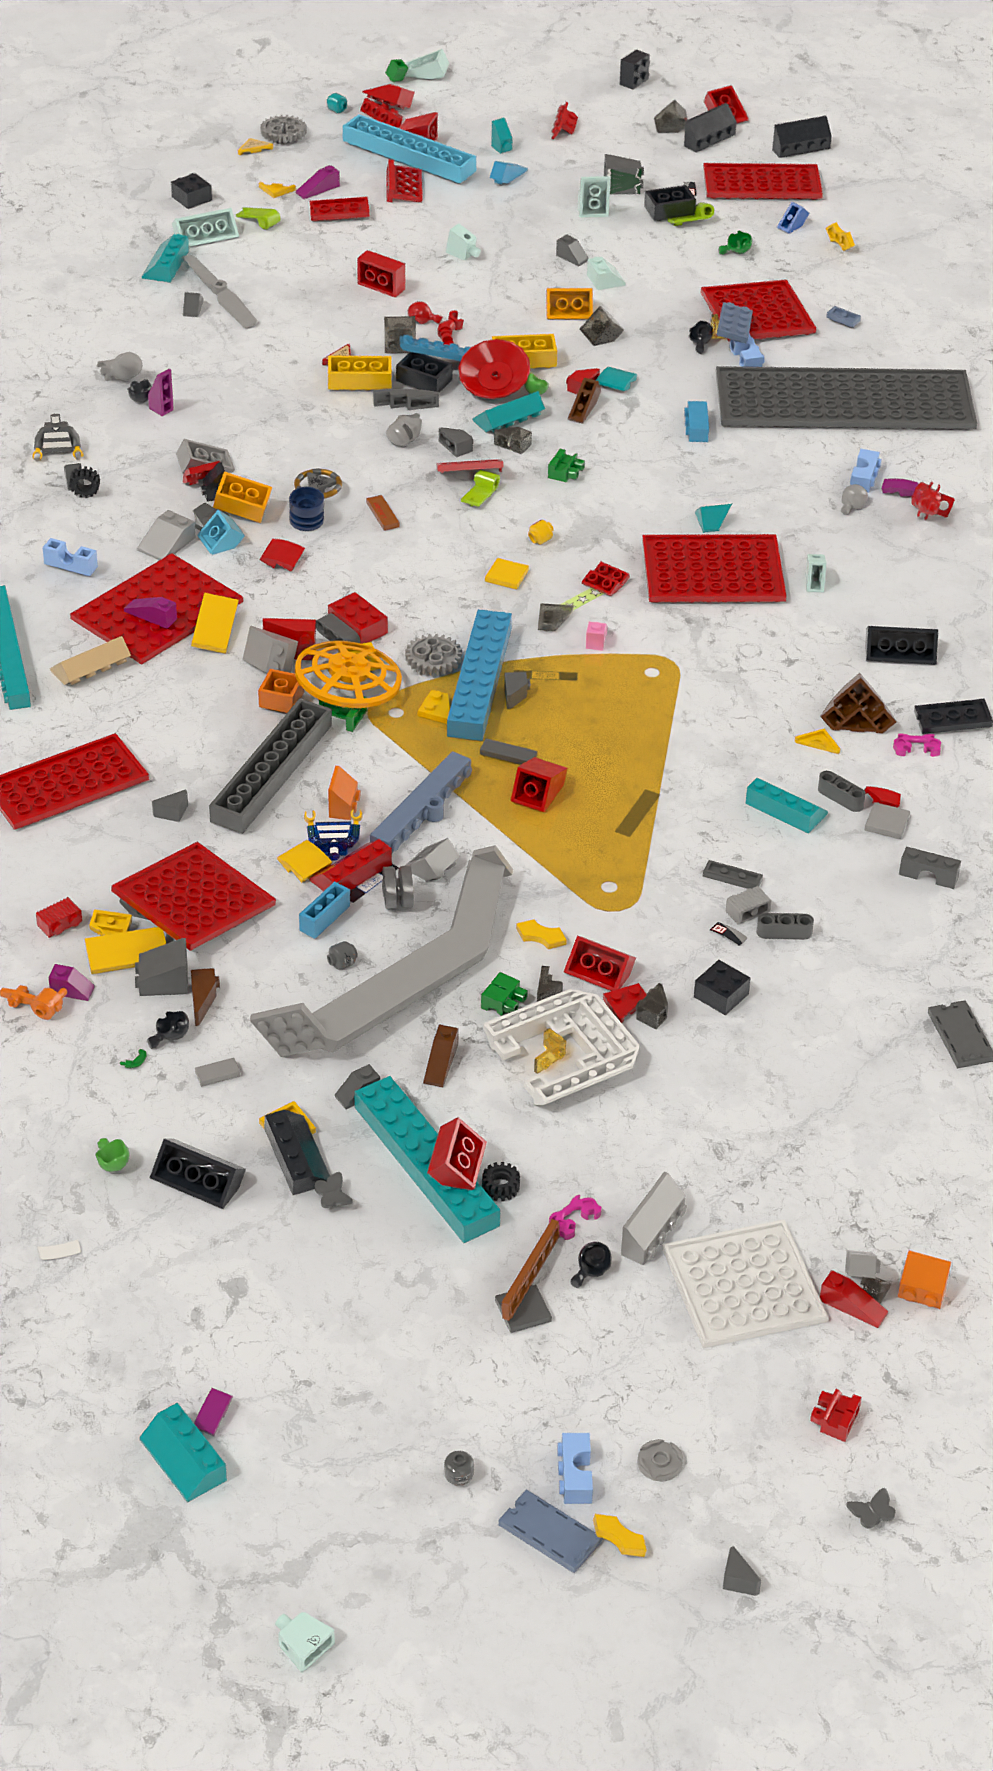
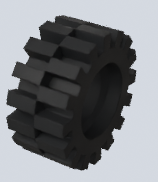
M82 466L78 469L75 468L74 472L72 471L69 481L71 492L75 491L74 495L80 494L79 497L81 498L83 495H85V498H88V495L90 497H93L94 494L96 495L100 486V475L97 474L96 470L92 471L93 468L91 467L87 469V466H84V469H82ZM86 479L90 481L91 484L83 485L79 482V480Z
M497 1162L493 1166L490 1164L487 1166V1169L483 1170L482 1188L491 1198L494 1197V1201H498V1198H501V1202L505 1201V1198L511 1200L512 1196H517V1192L519 1193L520 1172L517 1171L515 1166L511 1168L510 1163L507 1166L504 1165V1162H501V1165H498ZM498 1179H503L508 1182L505 1184H498L494 1181Z

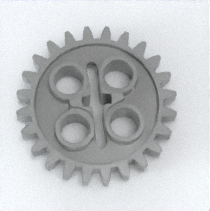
M275 115V118L265 119L266 121H263L261 124L262 137L268 139V141L273 140V143L279 141V144L281 142L286 144L288 141L292 143L293 140L297 142V139H302L306 134L305 122L298 117L294 118L293 115L291 117H288V115H280V117Z
M428 634V637L422 635V639L416 637L415 641L411 640L410 644H407V649H405L407 665H411V669H416L417 673L423 671V675L427 672L430 673V676L433 673L439 676L440 672L446 675V671L453 672V668L457 669V666L461 665L462 648H460V644H456V640L451 641V637L445 638V635L438 637V634H435V636Z

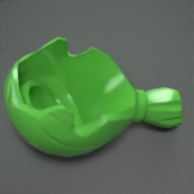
M529 373L527 382L524 384L529 394L539 391V394L542 395L549 387L547 381L538 379L533 373Z
M101 1138L97 1143L100 1149L95 1154L99 1166L109 1172L122 1170L129 1161L130 1153L128 1147L121 1139H116L109 1143L107 1138Z

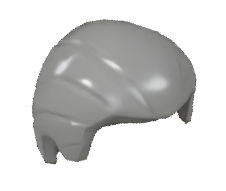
M858 484L847 486L842 494L844 506H842L841 512L847 515L850 513L851 508L863 509L868 500L867 490Z

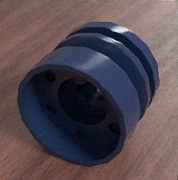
M307 486L293 490L289 496L290 524L300 531H313L320 528L324 522L323 493L314 487Z

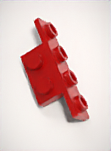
M365 98L360 108V111L373 119L400 128L403 121V116L398 114L399 111L393 108L390 109V106L385 103L381 105Z
M565 102L564 105L561 104L557 110L558 113L551 131V138L553 140L561 128L571 135L575 131L578 116L574 112L567 110L568 102Z

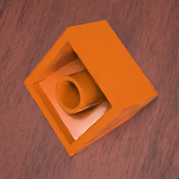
M335 765L328 789L329 818L351 820V811L353 809L354 813L357 811L356 801L360 800L361 790H358V782L340 766Z
M909 1250L898 1297L940 1309L947 1288L951 1262Z

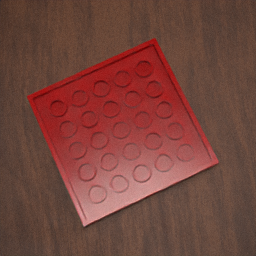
M787 279L701 287L700 293L718 324L723 302L733 303L735 306L747 307L753 310L749 334L753 339L816 333V326Z
M198 841L111 886V892L175 940L186 938V948L189 951L276 905V898Z

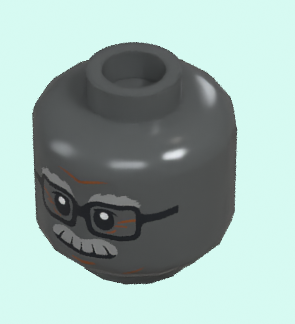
M343 941L329 948L327 960L331 966L341 970L355 963L358 956L357 950L353 944Z
M454 1451L446 1457L444 1461V1475L447 1481L458 1486L465 1485L472 1480L474 1460L470 1454L464 1451Z

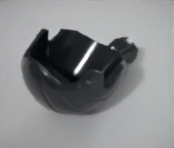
M699 321L689 329L690 334L688 336L692 342L697 343L695 350L699 354L704 352V344L709 342L713 336V327L706 321Z
M147 379L139 383L132 381L127 391L133 401L142 403L148 401L152 385Z
M167 1011L165 1018H158L156 1021L157 1034L147 1039L151 1049L156 1048L163 1039L178 1040L186 1035L189 1029V1019L185 1012Z
M596 1241L584 1245L578 1256L580 1270L570 1281L573 1287L579 1288L587 1276H602L611 1267L612 1256L607 1245Z

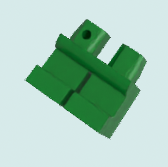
M560 448L548 464V478L567 482L569 478L576 480L579 471H583L585 467V460L578 459V453L571 456L566 454V450Z
M499 972L481 994V1009L488 1011L492 1008L497 1010L500 1016H503L505 1012L511 1013L519 1008V1003L515 1000L524 1003L528 997V990L520 987V980Z

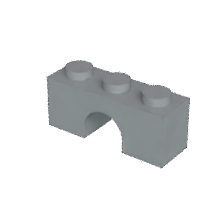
M847 1250L845 1272L848 1276L875 1278V1274L880 1273V1260L877 1259L873 1252Z

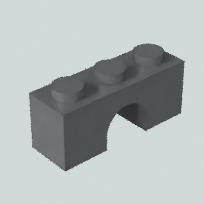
M906 846L901 857L899 875L917 880L921 871H930L936 877L935 885L954 889L959 878L961 860Z

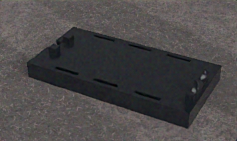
M985 698L914 706V713L917 720H919L922 734L993 727V719Z

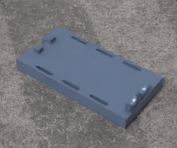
M527 1489L515 1501V1508H509L498 1520L500 1527L572 1573H575L602 1542V1538L597 1537L594 1531Z

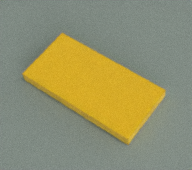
M204 593L191 646L226 654L239 600Z
M159 927L84 938L91 974L134 968L135 962H139L140 953L166 944L164 931Z

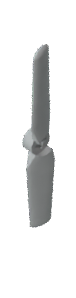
M183 256V259L213 293L217 294L219 304L244 328H250L257 323L256 318L238 296L227 288L226 281L218 280L195 256Z

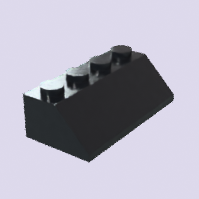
M724 103L686 120L684 147L697 153L736 134V120L728 104Z
M827 116L775 124L773 152L779 158L831 149L832 135Z
M867 626L865 640L866 661L937 664L938 629Z
M285 1109L265 1115L264 1130L292 1195L315 1189V1183L318 1180L327 1182V1178L330 1176L304 1115Z
M164 1138L149 1178L224 1209L238 1191L246 1169L176 1139Z

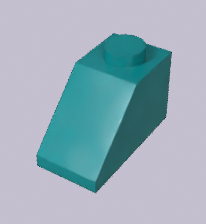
M503 117L493 120L491 147L500 154L511 151L513 137L506 119Z

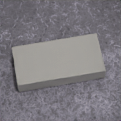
M234 1058L195 1067V1073L201 1087L240 1077V1070Z

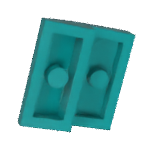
M608 366L600 373L596 381H599L600 385L626 391L630 389L631 382L636 381L637 374Z

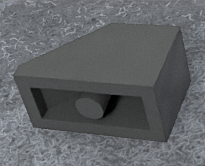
M566 234L557 240L556 256L577 266H581L588 261L589 258L577 239Z
M444 427L439 428V442L454 456L459 457L473 451V437L466 431Z
M526 672L505 673L504 688L507 709L513 708L527 697V690H530V679H527Z
M370 1064L353 1071L335 1093V1098L345 1109L355 1106V1091L379 1081L380 1075Z

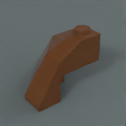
M861 673L850 680L832 698L820 715L831 730L884 733L897 722L884 701Z

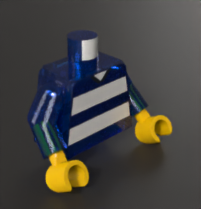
M354 809L351 811L353 824H351V821L315 822V825L313 823L316 817L315 811H312V818H308L305 811L304 820L308 823V826H306L308 840L324 852L326 856H329L330 860L336 861L340 856H346L349 849L353 848L359 841V821L363 818L361 810L358 817H354Z

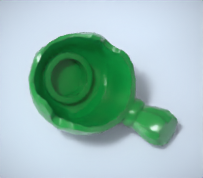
M740 230L736 234L731 233L728 237L727 245L719 246V254H725L730 250L739 254L749 251L752 246V236Z

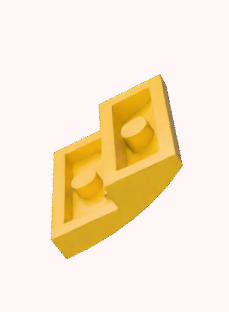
M308 840L303 841L277 857V860L288 873L292 871L301 883L332 864V861L324 852Z

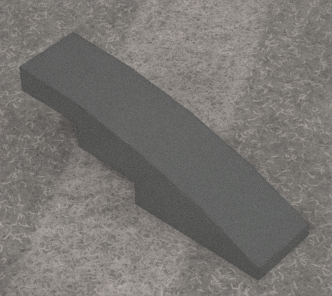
M419 389L373 390L374 407L390 405L391 409L407 407V410L439 407V392Z

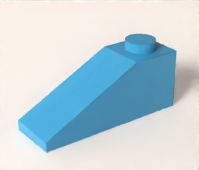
M494 161L490 178L494 179V182L497 184L510 183L525 173L528 168L514 163Z

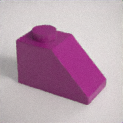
M54 964L48 977L49 988L56 992L61 988H66L67 994L65 997L89 1001L95 988L91 981L77 969L70 966Z

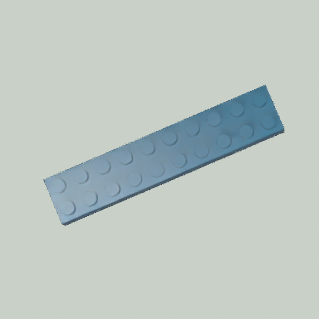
M477 610L447 719V737L483 741L512 630V613Z

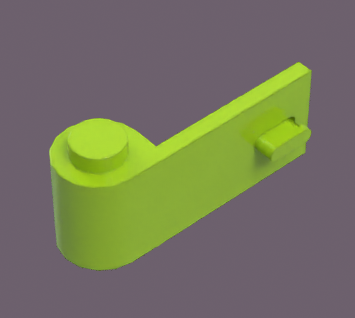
M700 202L696 205L695 215L668 219V222L675 223L674 226L682 225V222L708 219L714 215L715 210L713 205Z
M243 207V210L236 214V217L257 218L259 226L264 230L271 228L281 220L277 210L268 208Z
M484 470L476 472L474 475L475 486L461 498V502L468 503L471 507H479L498 488L500 475Z

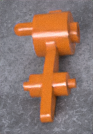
M19 985L17 989L2 988L0 990V996L7 998L10 1007H18L20 1003L29 1004L33 1012L45 1020L51 1019L56 1012L61 1010L63 1005L62 999L67 994L66 988H61L58 992L51 988H44L35 996L29 994L28 987Z

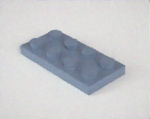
M723 302L716 335L747 343L753 310L747 307L735 306L733 303Z

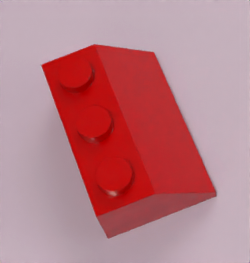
M577 935L564 973L613 991L620 989L626 982L637 957Z
M459 1117L440 1126L427 1173L443 1186L468 1190L475 1189L487 1141Z

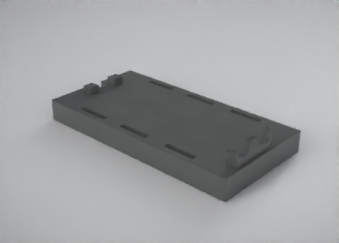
M966 1000L953 1002L947 1007L943 1004L928 1007V1014L957 1069L993 1062V1049Z

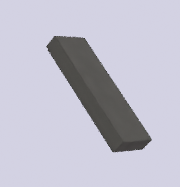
M485 739L480 748L481 755L517 764H523L533 757H537V751L491 739Z
M708 860L702 876L746 889L760 886L763 880V874Z

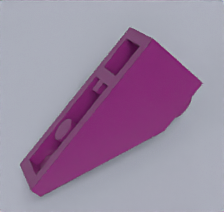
M332 165L319 169L296 190V194L303 199H307L340 187V171Z
M171 369L157 374L148 395L149 409L160 416H164L174 410Z
M163 597L134 599L124 608V612L164 628H168L177 620L176 603Z

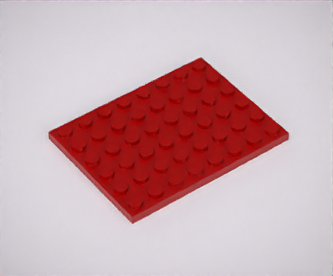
M776 534L642 535L649 602H786V590Z
M171 553L70 613V619L105 642L122 636L131 654L129 657L142 665L194 633L204 593L239 600L238 605L243 602V596ZM163 597L176 603L177 620L168 628H164L124 612V608L134 599Z

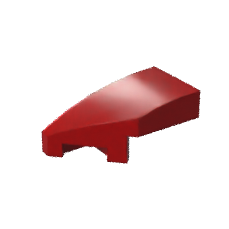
M866 786L864 789L865 794H869L872 797V804L875 802L896 808L900 805V793L872 786Z

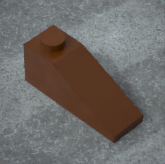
M588 378L583 379L567 418L568 420L584 423L596 405L601 393L599 381Z
M214 968L191 970L195 1026L201 1024L217 996L216 988H220L219 976H215Z
M439 1024L433 1040L423 1084L443 1088L458 1047L459 1028Z

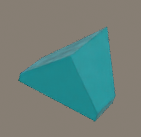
M732 504L703 506L695 510L703 533L719 531Z

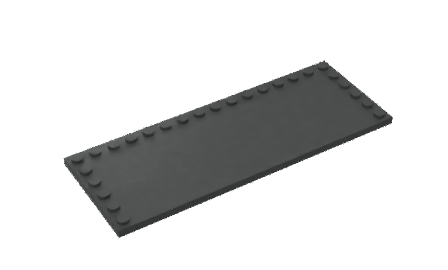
M716 366L721 425L977 429V420L966 370Z

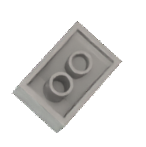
M183 439L176 452L183 474L188 468L216 461L222 462L225 472L231 473L235 470L227 449Z
M167 510L156 519L137 547V551L157 560H161L171 553H177L196 538L195 521Z
M250 626L242 660L266 673L270 669L291 673L298 641Z

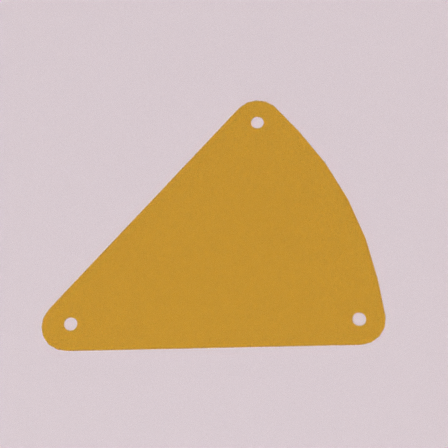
M616 653L554 655L505 661L502 665L483 741L447 737V724L418 716V709L431 689L447 693L449 707L451 708L461 671L401 689L388 702L367 709L368 719L430 773L452 751L470 758L471 775L468 778L466 777L453 792L587 904L595 909L611 912L631 908L638 902L643 889L681 676L680 669L674 661L655 654ZM655 668L659 671V675L648 677L645 674V670ZM526 672L527 679H530V690H527V697L513 708L507 709L504 688L505 673ZM399 708L404 711V714L398 718L391 717L389 710ZM485 739L537 751L536 758L568 768L564 786L545 812L510 801L517 767L521 764L481 755L480 748ZM605 882H613L617 885V890L605 892L602 890L601 885Z

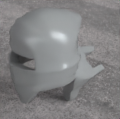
M126 352L112 360L98 361L96 366L101 367L100 372L101 375H105V381H110L111 377L128 381L141 372L143 364L138 355Z
M420 414L399 415L396 421L386 430V436L389 441L398 446H406L419 436L422 420L419 418Z

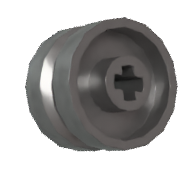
M410 865L399 867L398 878L393 866L383 867L382 892L386 909L397 907L398 896H400V903L403 908L413 907V879Z

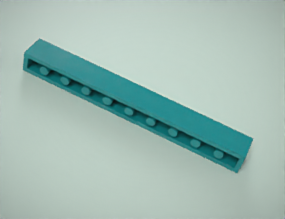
M3 585L0 586V681L2 692H5L3 693L4 703H8L9 710L31 707L7 590L6 586Z

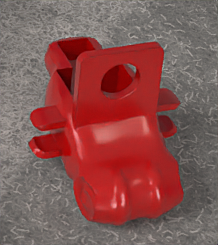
M933 481L929 485L920 482L915 487L911 499V504L918 509L917 517L922 512L926 514L925 520L929 515L936 514L947 518L955 499L940 493V484H938L935 490L932 488ZM941 501L948 502L946 510L939 508Z

